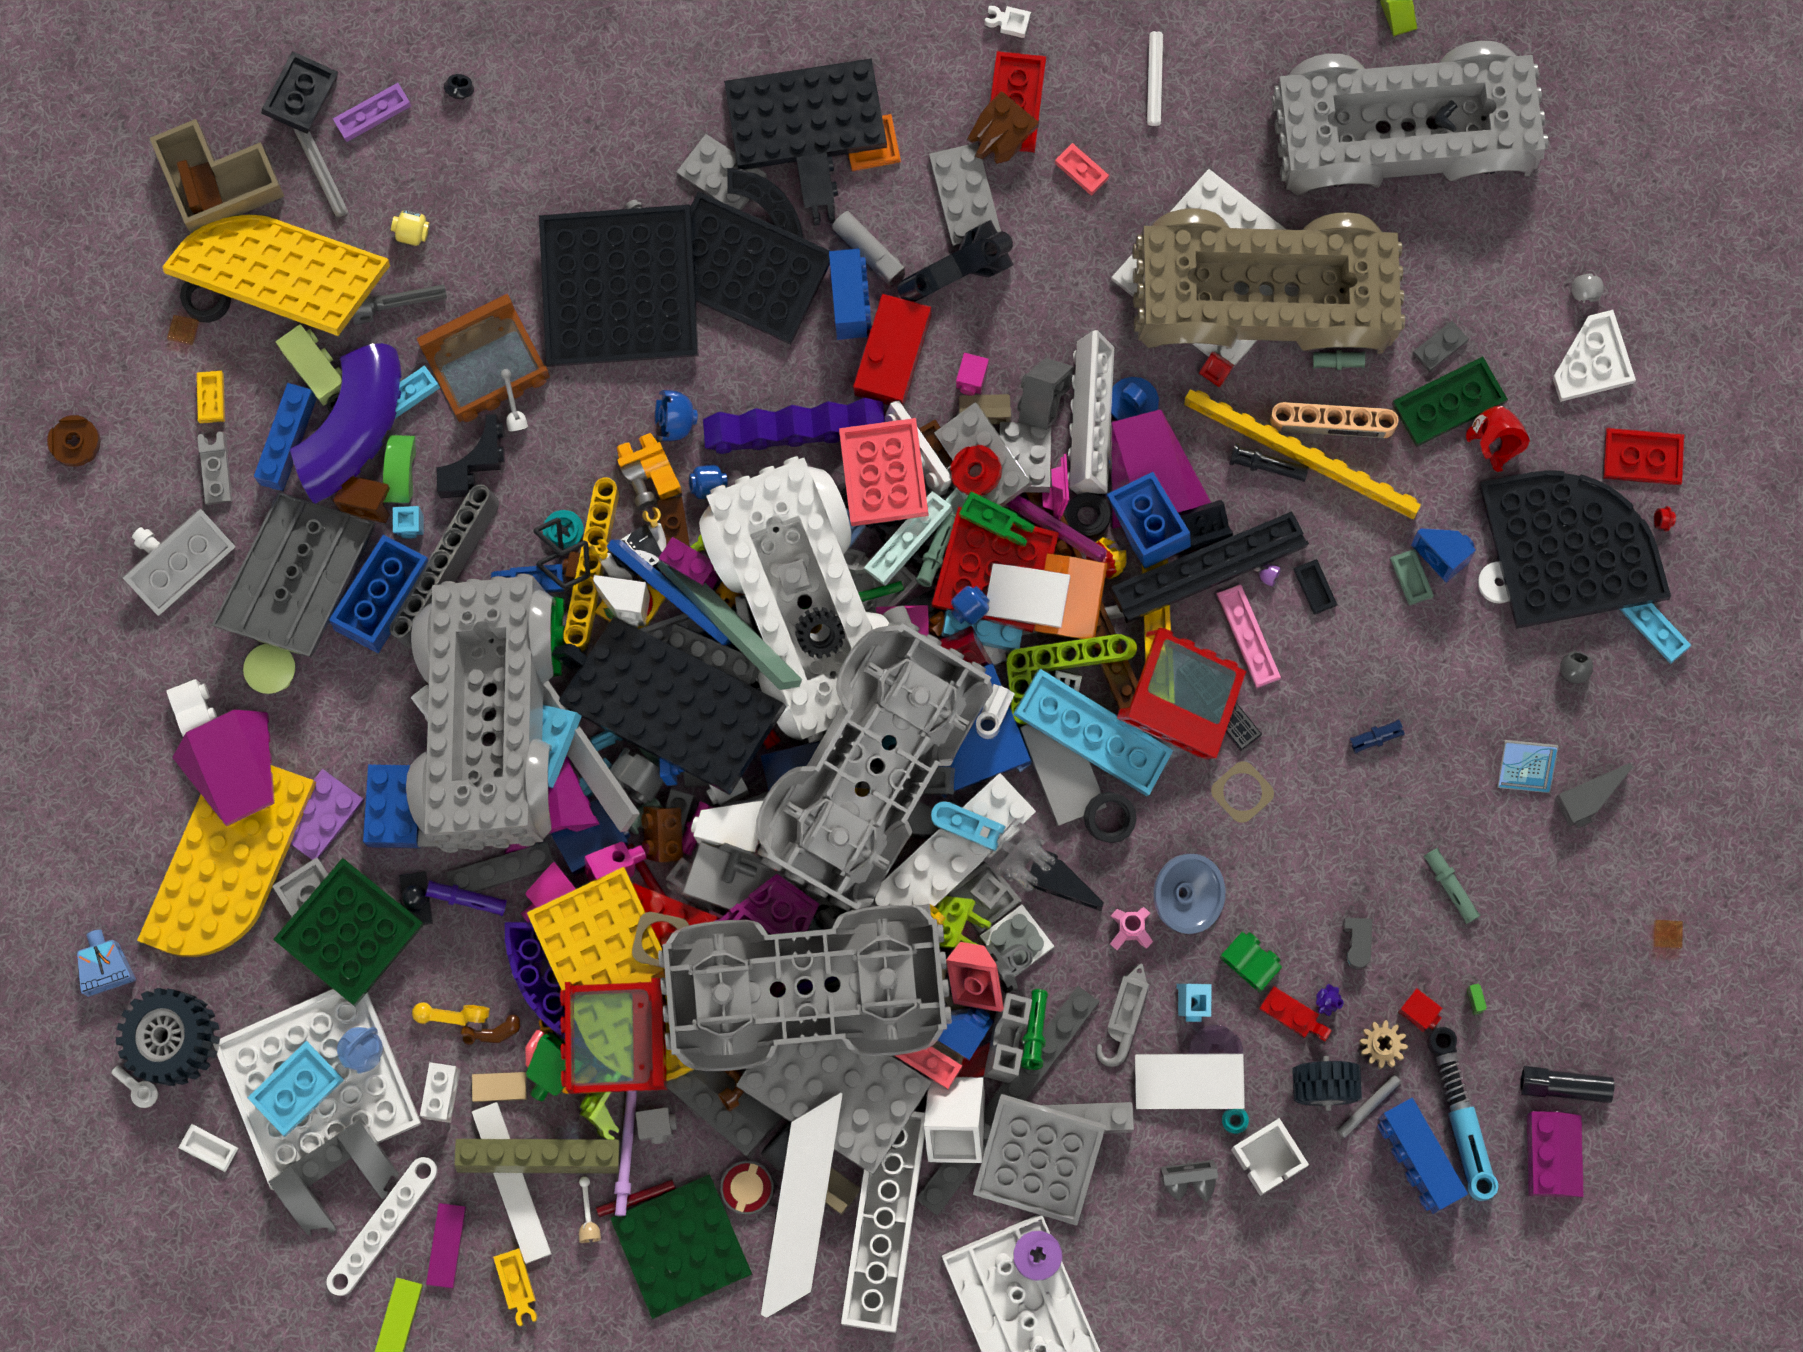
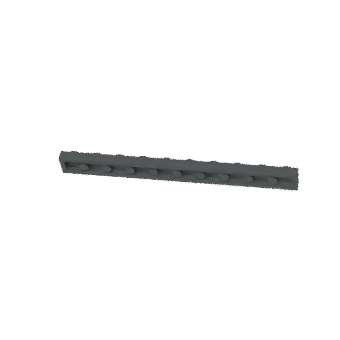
M1080 986L1076 987L1043 1031V1036L1046 1040L1041 1056L1043 1067L1038 1070H1029L1020 1066L1019 1075L1010 1083L1004 1082L985 1107L983 1155L1001 1094L1025 1101L1100 1001ZM944 1162L916 1200L938 1216L977 1163Z

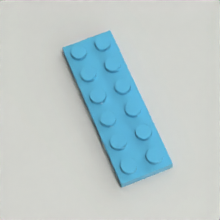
M1039 669L1013 714L1145 796L1150 795L1173 752L1171 748L1140 729L1118 720L1117 715L1042 669Z

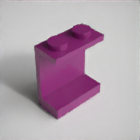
M674 537L670 539L658 558L703 586L706 583L712 590L715 589L721 580L709 558Z

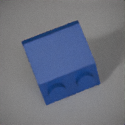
M1421 528L1417 531L1411 544L1446 583L1469 564L1476 551L1473 541L1467 535H1462L1459 531Z
M973 1007L951 1011L952 1023L947 1024V1029L943 1030L938 1041L968 1060L971 1059L994 1022L986 1011L980 1008L974 1009Z

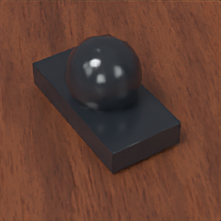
M422 871L399 875L403 907L423 922L424 925L433 924L430 897H425L428 886L427 872Z

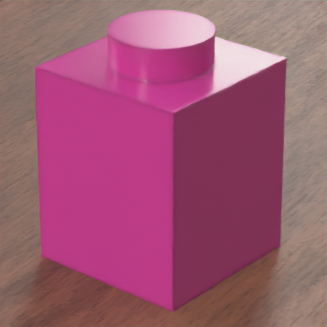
M964 353L956 379V388L960 389L961 393L973 396L975 393L981 394L989 367V359Z

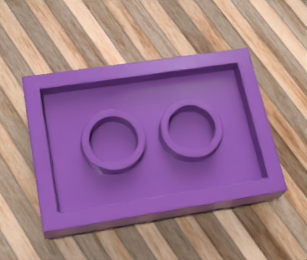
M323 769L314 779L316 786L311 798L307 802L302 819L295 830V835L291 842V845L311 860L316 857L320 858L364 801L363 798Z

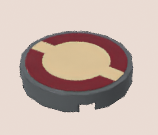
M742 1161L735 1163L726 1170L721 1179L720 1192L723 1201L730 1210L740 1215H753L769 1205L773 1198L774 1183L772 1176L764 1166L753 1161Z

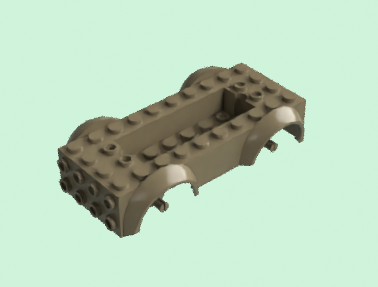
M1189 208L1172 211L1158 218L1151 226H1144L1141 234L1136 237V244H1133L1132 258L1137 261V267L1133 269V283H1137V292H1134L1133 307L1138 309V316L1134 317V332H1138V341H1142L1148 348H1156L1168 344L1191 343L1225 346L1226 349H1232L1236 340L1297 341L1303 351L1332 347H1356L1378 350L1376 354H1383L1385 349L1392 345L1405 327V315L1401 314V306L1404 303V291L1400 290V281L1403 279V267L1399 266V257L1402 255V243L1398 242V233L1382 232L1370 218L1356 213H1333L1313 220L1303 230L1230 228L1220 215L1206 209ZM1237 282L1246 283L1249 288L1248 293L1245 295L1237 294L1234 290V285ZM1290 283L1296 284L1299 288L1298 295H1287L1285 286ZM1261 285H1268L1273 293L1265 296L1260 292L1259 287Z

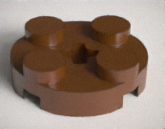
M70 415L60 419V423L51 428L47 437V445L49 451L58 462L65 466L77 467L94 460L99 451L101 440L100 434L93 423L83 416ZM76 435L80 442L72 447L71 444H68V440H72L73 436Z

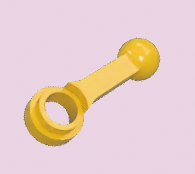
M421 1002L414 1006L412 1017L420 1024L437 1021L465 1026L468 1021L485 1023L486 1018L489 1017L490 1008L464 1005L461 1012L435 1009L429 1004Z

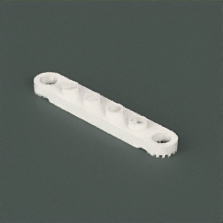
M421 1157L410 1165L329 1273L327 1287L331 1293L344 1296L353 1290L436 1179L438 1169L434 1161ZM421 1164H428L431 1168L429 1177L425 1179H420L416 1174V1170ZM339 1274H344L348 1278V1285L342 1290H338L334 1286V1278Z

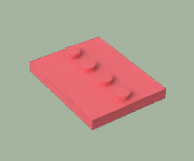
M916 418L839 428L851 526L929 516Z

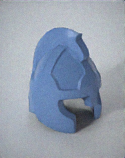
M376 1027L352 1028L340 1038L337 1045V1054L342 1065L345 1068L356 1070L358 1074L365 1073L376 1067L380 1062L383 1052L382 1041L378 1036Z

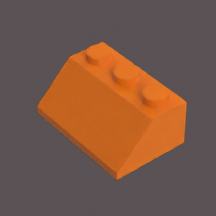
M1047 554L1044 571L1070 575L1062 627L1056 628L1036 624L1034 631L1074 639L1094 638L1107 564L1076 557Z

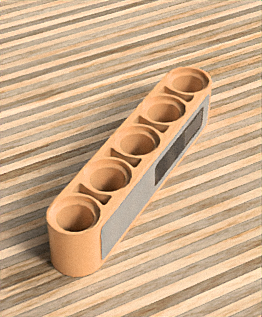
M1283 402L1275 405L1273 408L1270 423L1272 427L1281 432L1388 438L1396 430L1398 416L1390 409ZM1283 413L1288 416L1289 420L1280 421L1276 415ZM1310 415L1314 418V422L1306 423L1303 421L1302 416ZM1336 417L1340 423L1337 425L1331 424L1327 418ZM1360 418L1365 421L1366 425L1357 426L1353 420ZM1387 420L1391 423V427L1384 428L1380 425L1379 421Z

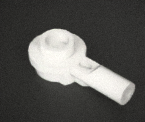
M119 1065L112 1070L111 1073L131 1090V1099L136 1106L148 1108L156 1102L158 1091L154 1084L148 1081H136Z

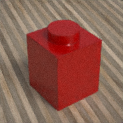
M1416 988L1398 1013L1424 1032L1428 1027L1431 1030L1435 1028L1442 1019L1438 1014L1443 1008Z

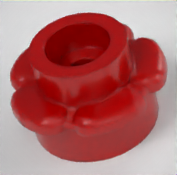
M1669 506L1657 508L1654 513L1655 528L1664 529L1665 532L1669 531L1676 522L1675 512L1671 511Z

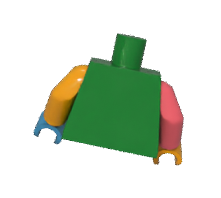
M541 1019L539 1020L540 1030L535 1031L525 1047V1064L528 1068L526 1076L536 1083L530 1095L538 1101H544L548 1093L554 1096H558L561 1093L569 1094L566 1091V1087H562L561 1071L566 1070V1060L561 1058V1044L565 1042L552 1034L554 1031L550 1027H544V1022ZM575 1050L576 1083H589L598 1074V1070L602 1071L607 1067L599 1065L596 1057H594L593 1064L588 1065L591 1060Z

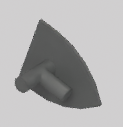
M723 843L717 847V849L731 853L722 881L732 884L736 871L753 878L755 877L757 868L740 862L741 857L766 866L761 863L762 857L728 843Z

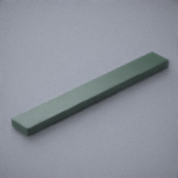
M659 560L657 567L779 690L800 687L803 679L706 583L702 586Z

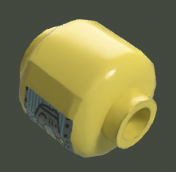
M404 210L400 213L399 217L394 216L391 231L395 232V239L398 242L417 246L421 241H426L430 222H426V217L423 214Z

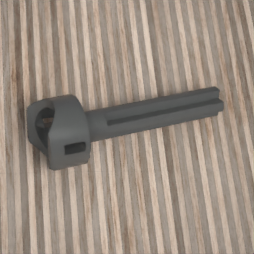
M445 285L384 296L380 295L373 298L371 295H368L353 316L354 324L360 325L374 322V311H383L384 309L447 298Z

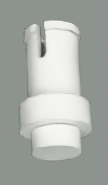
M140 527L132 535V538L135 540L134 544L139 549H144L148 553L160 544L154 538L155 534L149 529L144 530Z

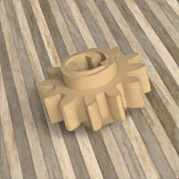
M1387 1020L1383 1022L1382 1028H1379V1025L1373 1022L1371 1025L1373 1032L1369 1029H1364L1363 1034L1367 1039L1359 1041L1360 1045L1366 1046V1049L1361 1052V1056L1369 1054L1368 1064L1371 1065L1376 1060L1378 1061L1379 1069L1383 1068L1385 1062L1392 1068L1395 1066L1393 1058L1399 1061L1404 1058L1399 1050L1403 1051L1408 1048L1406 1044L1400 1043L1406 1034L1397 1035L1398 1025L1389 1029ZM1377 1039L1380 1041L1386 1039L1389 1050L1386 1048L1383 1051L1378 1048L1380 1043Z

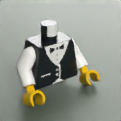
M653 507L655 514L653 519L649 518L647 511H644L642 514L643 519L646 522H650V526L648 527L645 524L621 540L660 572L661 570L657 567L658 558L666 547V538L661 523L657 522L661 517L659 509ZM598 540V543L601 545L600 551L595 545H591L590 552L593 555L600 556L599 561L610 577L639 582L645 581L607 549L608 542L606 540Z

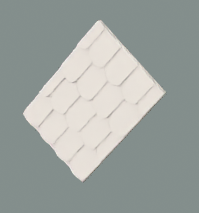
M1038 1214L942 1255L981 1352H1100L1063 1262H1061L1059 1269L1053 1276L1039 1281L1024 1277L1019 1273L1014 1264V1248L1017 1241L1024 1234L1031 1231H1044L1050 1234L1042 1215ZM1038 1248L1036 1252L1031 1251L1030 1253L1034 1257L1033 1261L1035 1263H1039L1040 1259L1044 1261L1046 1256L1042 1255V1250Z

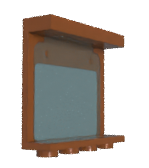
M508 293L416 338L459 422L463 420L464 422H470L478 417L479 412L485 409L488 411L494 410L501 405L502 401L508 399L505 379L501 377V372L504 369H508L511 372L510 383L514 399L522 396L524 390L532 386L533 388L543 386L547 382L546 379L550 378L548 370L525 330Z

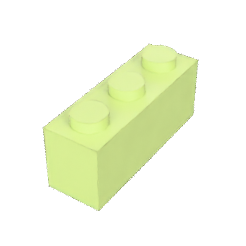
M300 324L275 342L324 406L332 395L340 393L342 370L339 367L333 368L330 364L333 361L330 354L325 348L320 350L315 344L319 340L311 329L305 331Z

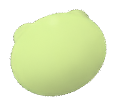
M262 644L254 648L246 657L243 667L244 677L249 686L260 693L272 694L286 689L293 679L295 673L294 658L288 650L269 644Z

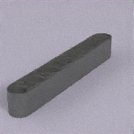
M479 484L472 487L393 619L390 625V632L405 647H412L411 632L416 615L432 602V589H430L432 585H441L445 581H456L498 510L499 500L487 486Z

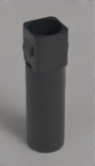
M1524 1066L1521 1074L1520 1089L1521 1095L1550 1096L1611 1103L1614 1095V1078Z

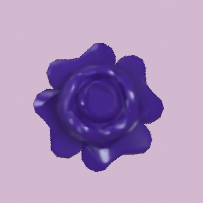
M1331 984L1326 985V988H1322L1316 995V1005L1319 1006L1318 1012L1324 1013L1326 1016H1330L1332 1011L1335 1012L1337 1009H1341L1344 1004L1339 994V988L1333 987Z

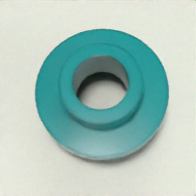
M1227 1109L1222 1115V1125L1229 1133L1239 1134L1248 1126L1249 1117L1244 1109ZM1231 1116H1238L1240 1118V1124H1231Z

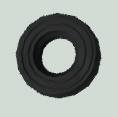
M1086 492L1076 495L1069 501L1064 517L1069 527L1090 539L1098 537L1105 532L1110 523L1111 512L1104 498L1095 493ZM1092 507L1097 512V520L1089 525L1081 523L1078 519L1080 509Z

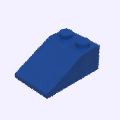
M1154 472L1107 494L1126 537L1144 569L1191 547L1190 532Z

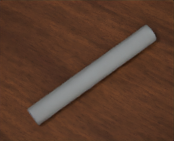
M1393 1075L1337 1132L1343 1138L1348 1136L1401 1084V1081Z

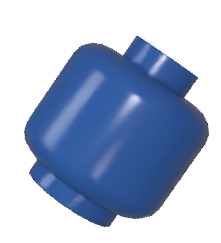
M717 465L698 466L693 470V473L689 474L690 493L695 494L698 499H707V495L711 494L710 490L718 486L725 485L727 488L726 473H721Z
M966 586L951 600V605L954 608L951 613L961 624L966 621L968 624L974 625L989 611L988 603L990 600L977 586L974 588Z

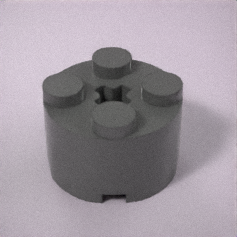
M623 748L610 768L611 773L620 786L630 792L629 798L640 805L642 803L646 804V802L651 803L664 783L659 775L660 768L637 753L634 757L628 755L630 750Z

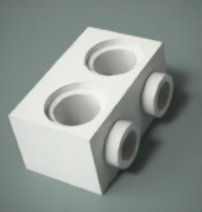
M429 1063L420 1112L422 1118L451 1123L460 1075L459 1068L451 1065Z

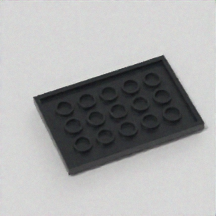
M872 58L724 81L738 169L746 170L797 162L796 156L825 151L827 157L887 148Z
M698 191L691 204L696 302L791 345L830 266V250Z

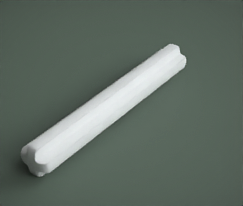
M1155 31L1151 32L1149 36L1147 124L1149 126H1159L1161 124L1162 32Z

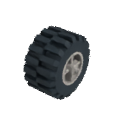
M1323 1056V1061L1302 1063L1292 1068L1294 1102L1309 1106H1325L1326 1111H1331L1332 1105L1351 1104L1362 1099L1360 1065L1356 1063L1329 1061L1328 1056Z

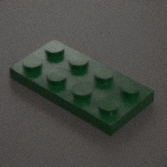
M1482 356L1393 400L1392 405L1415 446L1418 447L1475 419L1489 408L1507 403L1508 399Z

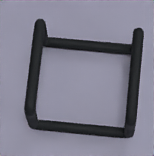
M554 518L534 528V534L556 552L536 563L541 571L563 589H568L590 577L587 541L584 540L567 549H563L560 518ZM556 524L558 547L540 531ZM583 547L585 574L566 584L543 566V564L559 556H564Z

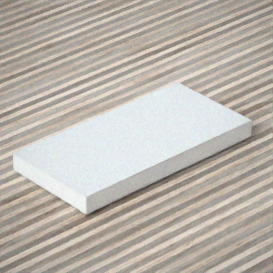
M1244 1054L1135 1055L1136 1109L1245 1108Z

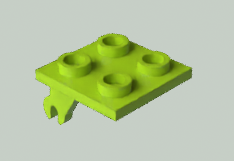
M945 896L934 906L946 918L943 921L944 942H939V947L955 949L960 942L977 944L961 934L966 920L980 928L985 926L987 929H990L992 925L990 921L972 912L975 905L973 899Z
M607 1068L605 1072L601 1071L598 1074L594 1083L618 1082L622 1074ZM611 1092L587 1094L580 1105L582 1111L579 1115L586 1118L597 1128V1133L600 1137L614 1140L615 1137L611 1136L608 1131L612 1130L618 1133L619 1129L605 1106V1102Z

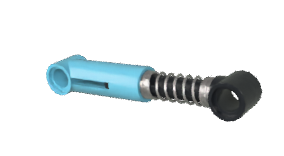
M1439 1027L1428 1037L1427 1045L1434 1058L1437 1059L1438 1066L1441 1067L1440 1073L1443 1074L1442 1080L1445 1081L1443 1087L1447 1088L1445 1094L1449 1095L1447 1101L1451 1102V1112L1448 1114L1468 1182V1192L1475 1200L1486 1201L1497 1193L1498 1181L1493 1175L1475 1108L1470 1106V1102H1467L1469 1101L1465 1096L1467 1091L1463 1089L1465 1084H1462L1461 1079L1463 1077H1460L1459 1072L1461 1070H1458L1457 1065L1459 1063H1456L1458 1061L1456 1057L1457 1036L1450 1028ZM1442 1035L1446 1037L1449 1044L1448 1048L1438 1047L1435 1040L1436 1036ZM1471 1147H1473L1474 1154H1475V1158H1476L1477 1165H1478V1168H1479V1172H1480V1173H1478L1477 1166H1476V1163H1475V1159H1474V1156H1473V1152H1472ZM1478 1180H1485L1488 1183L1489 1191L1487 1194H1482L1477 1190L1476 1184Z

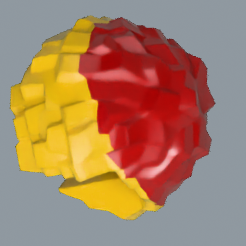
M1102 537L1095 543L1107 550L1106 557L1101 562L1107 564L1105 579H1113V577L1120 575L1126 566V550L1119 551L1115 547L1110 548L1116 542ZM1086 556V560L1094 561L1090 557Z

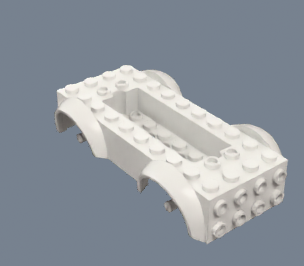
M796 456L783 462L784 465L774 469V466H770L760 470V475L753 478L744 476L735 480V485L727 488L725 485H721L710 490L711 494L707 495L710 505L701 516L699 525L708 556L722 582L732 592L746 595L763 641L803 679L800 687L779 690L760 670L757 675L762 692L783 702L786 706L777 721L780 729L789 737L803 741L806 744L823 739L842 706L837 695L836 682L840 668L853 646L869 631L878 627L888 626L889 622L881 614L865 611L843 555L851 544V529L847 511L836 484L826 471L809 467L805 458L799 459ZM803 560L812 588L786 595L777 567ZM804 595L812 599L811 607L806 610L800 609L797 605L798 599ZM818 607L819 611L822 610V607L827 608L828 612L832 610L836 616L838 615L844 628L845 639H842V647L838 645L839 651L836 654L831 651V657L828 658L826 654L822 655V659H818L816 655H814V658L810 657L808 652L805 654L795 636V631H797L795 628L796 623H800L798 618L801 615L805 617V611L807 610L810 613L814 612L813 608ZM822 624L820 632L816 634L810 633V637L815 641H823L829 636L830 629Z

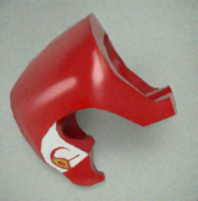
M1495 406L1479 414L1466 432L1468 442H1471L1473 439H1481L1480 445L1485 459L1490 458L1492 468L1496 472L1503 471V465L1514 456L1525 451L1530 442L1521 421L1514 413L1503 406ZM1500 437L1502 447L1499 451L1491 454L1489 445Z

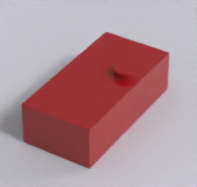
M882 294L853 386L854 396L882 401L886 405L900 401L904 407L932 317L930 306Z

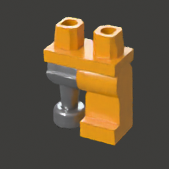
M651 433L639 438L643 448L639 451L633 452L629 442L617 446L619 457L617 461L625 480L633 486L637 494L634 500L637 509H643L656 503L654 494L647 492L644 483L646 479H652L660 500H665L682 493L681 486L661 443H657Z

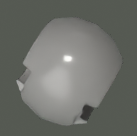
M1584 274L1574 279L1571 292L1574 299L1579 302L1581 300L1583 303H1585V300L1594 302L1601 298L1604 292V284L1600 277L1593 276V274Z

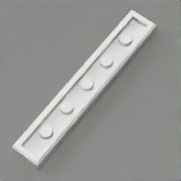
M497 1102L472 1111L481 1139H510ZM493 1173L525 1264L551 1255L523 1173Z

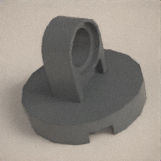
M992 944L987 945L985 948L997 964L999 981H1003L1005 984L1002 990L1005 993H1013L1018 989L1014 976L1028 968L1033 961L1031 950L1022 944H1016L999 953ZM1017 950H1024L1026 952V959L1021 964H1016L1013 960V955Z

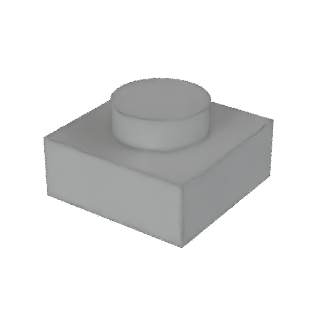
M987 872L970 891V894L991 911L1008 889Z

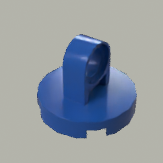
M1128 377L1121 379L1113 386L1111 415L1116 421L1158 410L1159 397L1157 391L1145 379Z

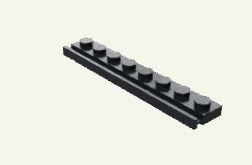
M1291 511L1114 585L1110 588V592L1120 612L1123 613L1125 622L1128 623L1306 548L1309 542L1305 540L1304 533Z

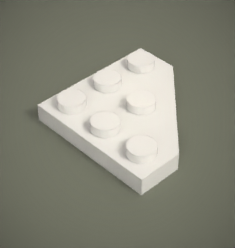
M1613 310L1588 316L1553 377L1560 402L1634 384L1636 381Z

